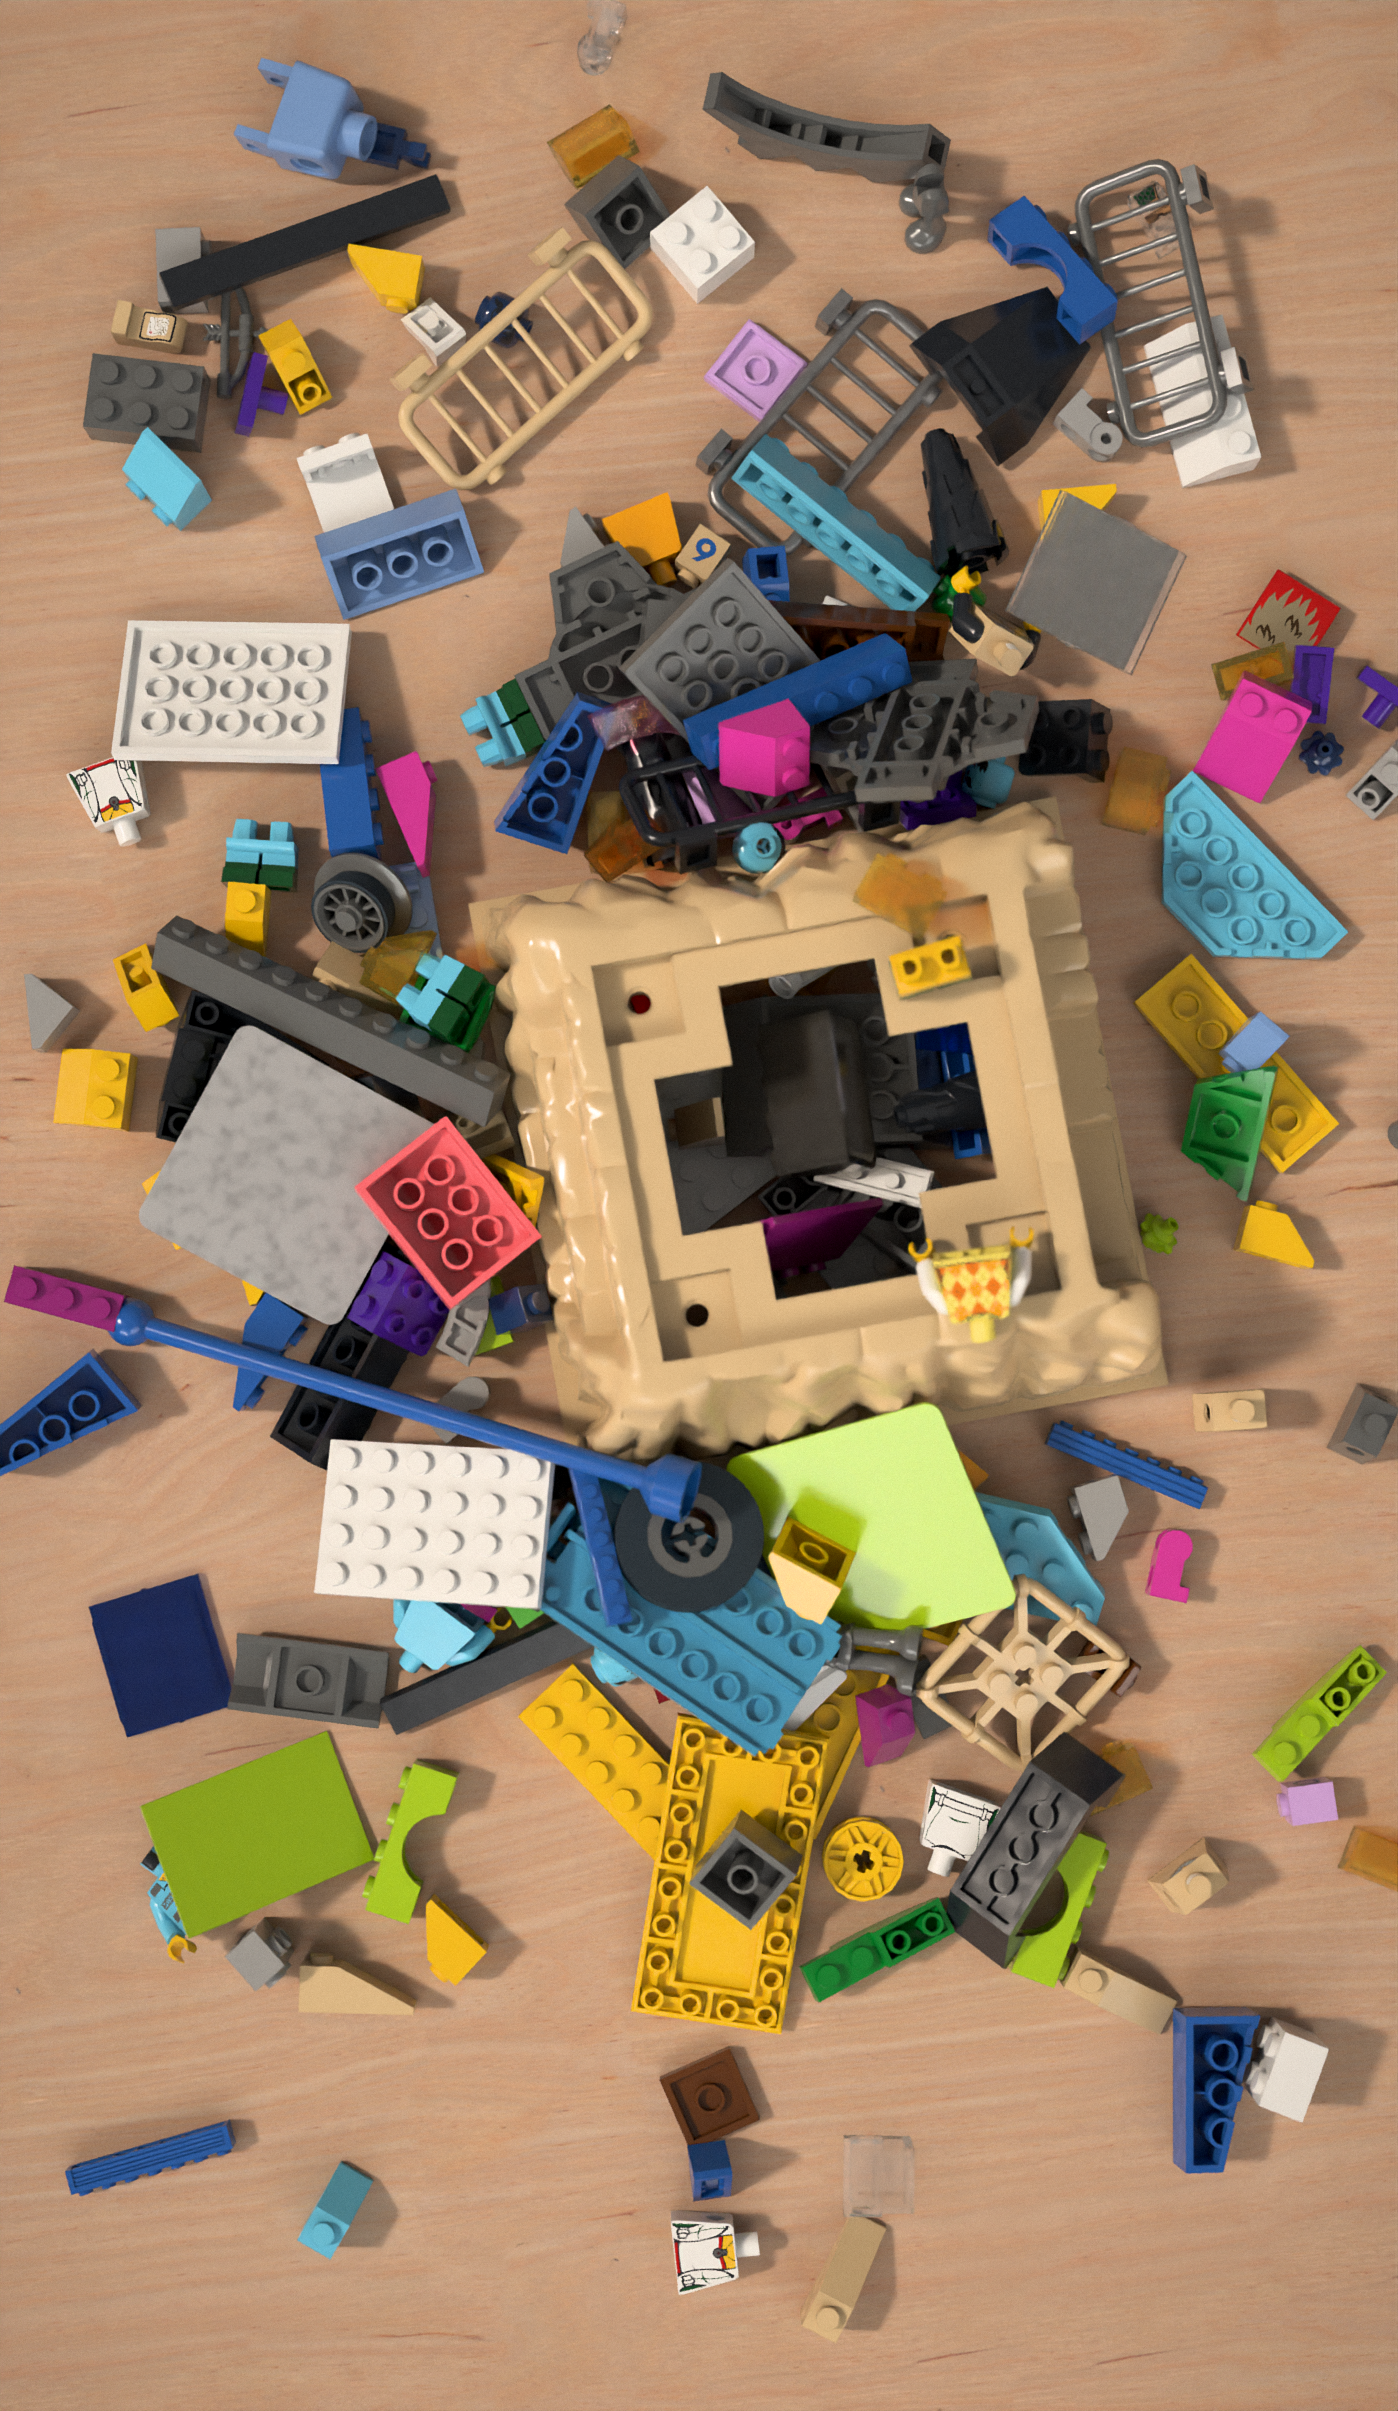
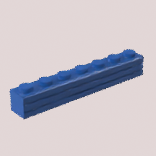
M1061 1420L1059 1424L1053 1422L1044 1443L1045 1445L1191 1507L1200 1509L1208 1487L1203 1485L1204 1480L1192 1475L1190 1479L1182 1477V1471L1170 1466L1168 1470L1159 1467L1161 1462L1147 1457L1146 1461L1138 1458L1139 1453L1126 1448L1125 1451L1116 1449V1443L1104 1439L1103 1442L1095 1440V1434L1083 1429L1081 1433L1072 1430L1074 1425Z
M568 1468L606 1628L630 1623L632 1616L598 1477Z
M229 2119L70 2165L65 2174L71 2195L79 2193V2196H84L92 2193L93 2189L102 2186V2189H108L115 2186L118 2181L125 2180V2183L139 2179V2175L148 2173V2176L159 2174L166 2167L171 2166V2169H177L184 2166L187 2161L194 2160V2163L208 2159V2155L217 2153V2156L228 2154L236 2144V2140Z

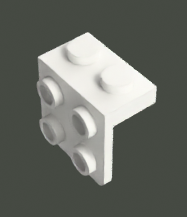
M359 433L348 434L339 439L338 444L327 448L322 445L309 448L303 453L304 456L297 458L324 533L394 509L367 433L361 436Z

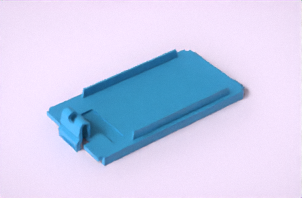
M598 1477L613 1538L619 1509L632 1487ZM567 1503L548 1533L547 1554L557 1561L553 1564L546 1559L542 1608L540 1610L751 1755L756 1756L758 1751L766 1754L769 1748L773 1750L783 1735L781 1729L825 1662L827 1660L830 1662L841 1645L838 1642L842 1636L836 1632L841 1625L828 1616L825 1617L822 1624L800 1617L795 1610L786 1606L778 1582L756 1568L746 1585L731 1599L715 1608L691 1613L670 1611L650 1603L630 1586L621 1572L632 1621L606 1628L580 1515L576 1513L577 1510L573 1505ZM666 1519L661 1529L662 1544L666 1552L676 1561L688 1563L687 1558L676 1553L672 1546L675 1542L687 1540L689 1546H693V1541L698 1536L706 1535L704 1531L690 1533L688 1527H686L681 1536L670 1539L671 1531L677 1522ZM565 1527L568 1528V1531L563 1539L569 1542L567 1546L558 1540ZM708 1534L705 1545L700 1549L701 1556L705 1558L712 1554L716 1540Z

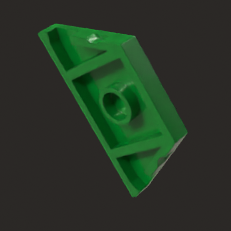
M1277 1066L1200 1078L1194 1085L1181 1152L1194 1163L1201 1164L1206 1172L1215 1180L1219 1181L1221 1178L1238 1192L1236 1196L1246 1202L1252 1189L1279 1067Z

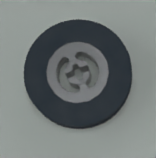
M700 1462L702 1466L701 1481L691 1511L705 1516L715 1530L716 1543L709 1557L705 1558L700 1554V1549L705 1545L708 1537L706 1534L698 1536L693 1541V1546H689L687 1540L675 1542L672 1546L676 1553L687 1558L688 1563H682L672 1558L666 1552L661 1540V1529L666 1518L651 1514L640 1490L633 1487L619 1509L614 1526V1546L623 1576L641 1597L658 1607L670 1611L684 1613L700 1612L725 1603L736 1595L750 1580L762 1555L764 1528L761 1513L755 1499L744 1484L734 1475L718 1466L705 1462ZM689 1514L685 1522H677L671 1531L670 1539L681 1536L686 1527H688L690 1533L702 1531L705 1525L699 1519L691 1517Z

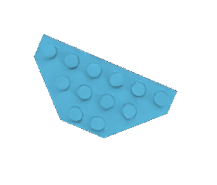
M1193 771L1163 798L1161 903L1213 957L1319 960L1348 933L1339 921Z
M975 1492L1011 1580H1013L1014 1575L1025 1574L1026 1577L1040 1582L1069 1606L1078 1607L1085 1612L1086 1619L1096 1626L1105 1600V1590L1098 1579H1094L1087 1569L1085 1560L1070 1538H1066L1058 1526V1520L1052 1511L1047 1508ZM1028 1595L1027 1614L1057 1621L1061 1619L1033 1596ZM1014 1602L1006 1609L1014 1610Z

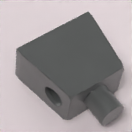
M1356 1384L1327 1448L1359 1464H1364L1377 1458L1397 1417L1398 1406L1391 1399L1360 1384Z

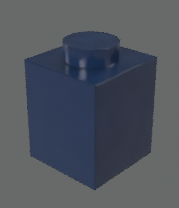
M545 1284L517 1286L488 1299L497 1335L523 1333L554 1320Z

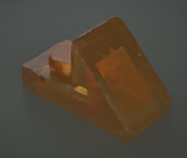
M644 809L653 829L658 832H664ZM616 818L584 852V857L603 880L608 883L660 848L651 846L643 841L632 819L622 823L619 818Z

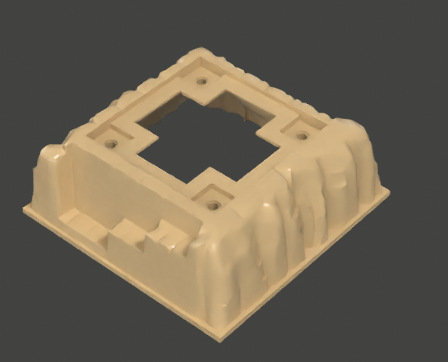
M1056 796L995 807V809L976 811V817L960 818L952 822L935 825H920L914 830H906L903 825H896L787 845L785 854L770 871L760 874L749 873L740 868L732 855L717 858V866L683 874L679 873L676 866L600 880L589 879L578 884L468 904L480 971L486 976L490 984L496 986L489 1021L497 1065L499 1068L511 1073L504 1096L508 1125L516 1144L513 1146L515 1164L544 1177V1186L535 1226L542 1237L531 1245V1252L537 1284H545L554 1317L553 1321L545 1324L566 1443L648 1467L651 1463L669 1453L690 1460L725 1467L733 1457L923 1402H930L938 1406L943 1413L947 1425H953L1169 1385L1161 1347L1160 1301L1152 1282L1148 1279L1096 1008L1099 998L1094 977L1089 970L1091 957L1087 936L1082 928L1080 898L1074 885L1075 865L1073 848L1071 843L1064 840ZM959 935L964 946L973 980L939 990L936 985L932 992L900 1001L889 965V955ZM874 959L889 1036L968 1023L997 1178L920 1192L918 1194L926 1236L934 1245L936 1253L1010 1244L1009 1234L1013 1226H1015V1238L1024 1241L1029 1237V1227L1033 1229L1034 1240L1033 1245L1029 1249L1031 1251V1279L1020 1302L1015 1306L1009 1307V1316L993 1319L996 1339L988 1342H972L969 1322L955 1324L951 1322L949 1315L939 1313L923 1295L918 1274L776 1300L762 1222L682 1236L654 1080L732 1065L718 987ZM636 995H644L651 1001V1008L647 1013L637 1015L630 1011L628 1007L629 1001ZM700 1304L708 1310L709 1319L705 1325L693 1327L687 1323L685 1313L691 1305Z

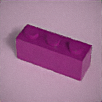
M14 1265L4 1302L114 1332L116 1318L126 1298L132 1296Z

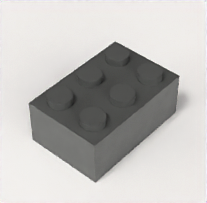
M92 353L83 427L91 440L132 445L137 443L141 433L148 427L169 449L201 453L211 380L204 366Z

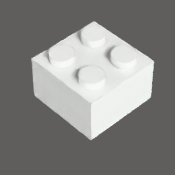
M708 186L650 232V248L697 304L754 258L755 241Z
M1271 2016L1268 2026L1264 2024L1259 2032L1257 2047H1260L1255 2062L1250 2061L1246 2067L1243 2082L1246 2083L1245 2089L1258 2106L1303 2122L1329 2048L1315 2033Z

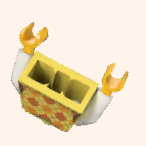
M1013 1226L1009 1234L1010 1244L936 1253L931 1240L926 1238L928 1244L927 1251L923 1254H916L913 1242L910 1243L909 1252L917 1262L916 1270L923 1295L939 1313L949 1315L952 1323L969 1322L972 1342L980 1343L996 1339L993 1319L1009 1316V1307L1015 1306L1020 1302L1031 1279V1251L1029 1249L1033 1245L1034 1231L1031 1227H1029L1028 1239L1020 1241L1014 1236L1015 1226Z

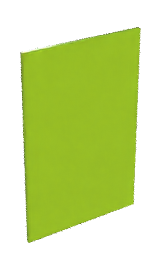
M327 1731L140 1806L188 1939L374 1860L372 1850Z

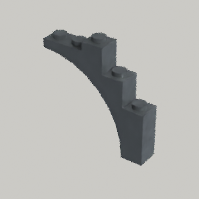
M723 72L710 73L702 109L738 134L737 144L759 159L796 156L815 171L852 168L872 183L915 179V174L929 163L937 164L945 170L951 139L931 124H874L825 116L796 108L766 97L740 84Z

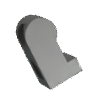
M1081 388L1058 413L1053 425L1096 462H1107L1114 458L1122 445V433L1116 425L1104 422L1088 407L1093 397Z
M476 1376L467 1377L436 1403L464 1412H470L473 1409H479L486 1405L491 1395L490 1387L482 1378ZM430 1426L445 1444H449L459 1435Z

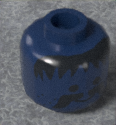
M497 292L492 297L485 296L475 317V323L479 325V331L515 298L504 292ZM527 308L516 319L530 334L533 321L528 319L529 308ZM510 323L492 342L504 348H511L518 340L525 342V340Z

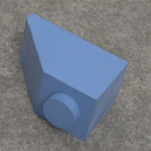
M1260 1011L1244 1022L1218 1054L1224 1058L1222 1065L1231 1073L1257 1069L1289 1038V1035Z

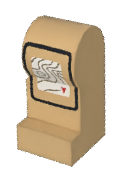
M118 300L110 332L117 344L176 354L182 351L188 322L174 314L158 313L155 310L134 306L132 302Z

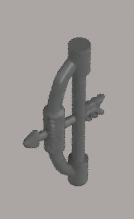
M243 287L221 295V326L219 324H203L208 331L207 335L203 338L204 341H219L221 339L220 373L217 374V397L221 399H230L232 397V388L243 378L254 348L253 337L259 338L258 335L268 331L265 327H261L260 331L254 330V316L251 313L248 297ZM233 291L236 292L241 309L239 330H230L231 293ZM230 337H239V352L241 354L236 371L232 375L229 373Z

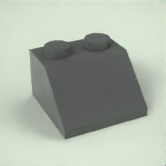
M620 155L613 159L564 204L583 234L589 240L603 244L624 269L650 247V232L670 216V213L641 167Z

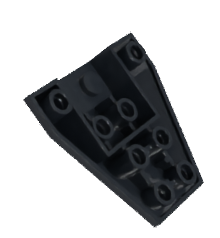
M1048 286L940 321L909 345L931 376L938 370L978 423L983 431L976 438L997 467L1029 443L1091 349L1087 340L1079 344L1057 320L1059 302Z
M192 990L176 1029L159 1099L155 1138L177 1142L233 1036L243 1026H255L327 1066L329 1064L266 1023L204 993Z

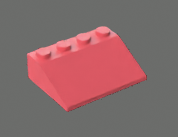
M447 1116L443 1117L354 1187L361 1200L450 1311L542 1237Z

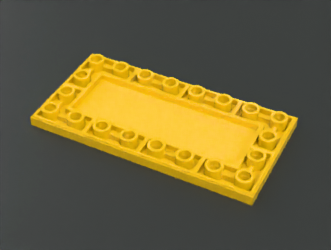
M678 1713L633 1991L632 2012L781 2034L829 1736L781 1729L783 1735L773 1750L769 1748L766 1754L758 1751L756 1756H753L696 1716ZM740 1810H743L803 1855L796 1877L752 1930L689 1884L696 1864Z

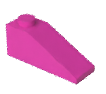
M417 751L375 769L422 877L425 878L430 876L436 794L431 784L438 780L430 761L422 763Z

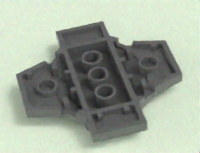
M618 541L549 573L556 635L551 644L548 659L514 675L544 740H547L572 699L579 692L614 705L616 714L607 740L623 756L620 737H622L621 732L626 730L624 723L641 716H646L648 722L654 721L655 726H659L673 760L692 756L689 743L620 671L619 667L639 648L643 603L648 599L684 603L697 588L683 594L673 588L657 585L644 568Z
M977 659L908 662L912 677L911 683L884 694L883 697L876 701L872 699L810 726L809 763L849 769L858 777L855 786L857 802L872 801L873 803H885L887 801L900 800L922 802L934 799L938 790L945 789L949 776L969 764L1025 753L1039 712L1037 696L994 690L989 693L990 697H986V694L980 692L979 684L975 682L979 672Z

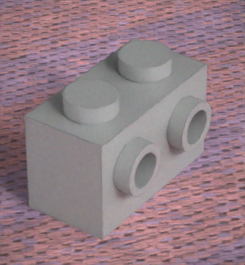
M264 1917L234 1944L225 1957L255 1991L264 1984L270 1989L291 1967L288 1960L294 1953V1950L290 1947L293 1942L281 1927L274 1928Z

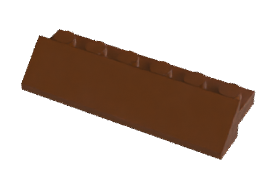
M768 600L820 660L884 633L905 648L908 662L944 660L943 650L950 624L948 614Z

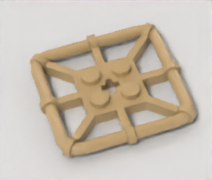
M1025 1574L1014 1575L1013 1580H1011L1016 1591L1014 1627L997 1646L981 1635L984 1629L1003 1609L977 1615L969 1624L964 1623L958 1629L960 1634L928 1668L921 1680L916 1684V1696L921 1698L928 1708L961 1731V1736L966 1741L977 1743L1002 1763L1016 1771H1020L1022 1774L1029 1762L1063 1732L1070 1734L1077 1725L1082 1726L1088 1720L1086 1715L1120 1679L1125 1669L1129 1668L1130 1656L1125 1653L1116 1641L1087 1620L1085 1612L1081 1609L1069 1606L1040 1582L1026 1577ZM1029 1594L1061 1618L1043 1639L1028 1629L1027 1597ZM1077 1630L1105 1653L1066 1658L1055 1649L1071 1631ZM971 1644L988 1655L973 1673L942 1677ZM1028 1667L1031 1668L1029 1675L1025 1679L1017 1680L1018 1677L1015 1672L1019 1668L1023 1671L1028 1669ZM1107 1669L1075 1705L1056 1692L1071 1674ZM977 1688L989 1698L968 1719L938 1695ZM1049 1701L1066 1715L1031 1752L1030 1719ZM1002 1707L1017 1718L1018 1755L984 1730V1727Z

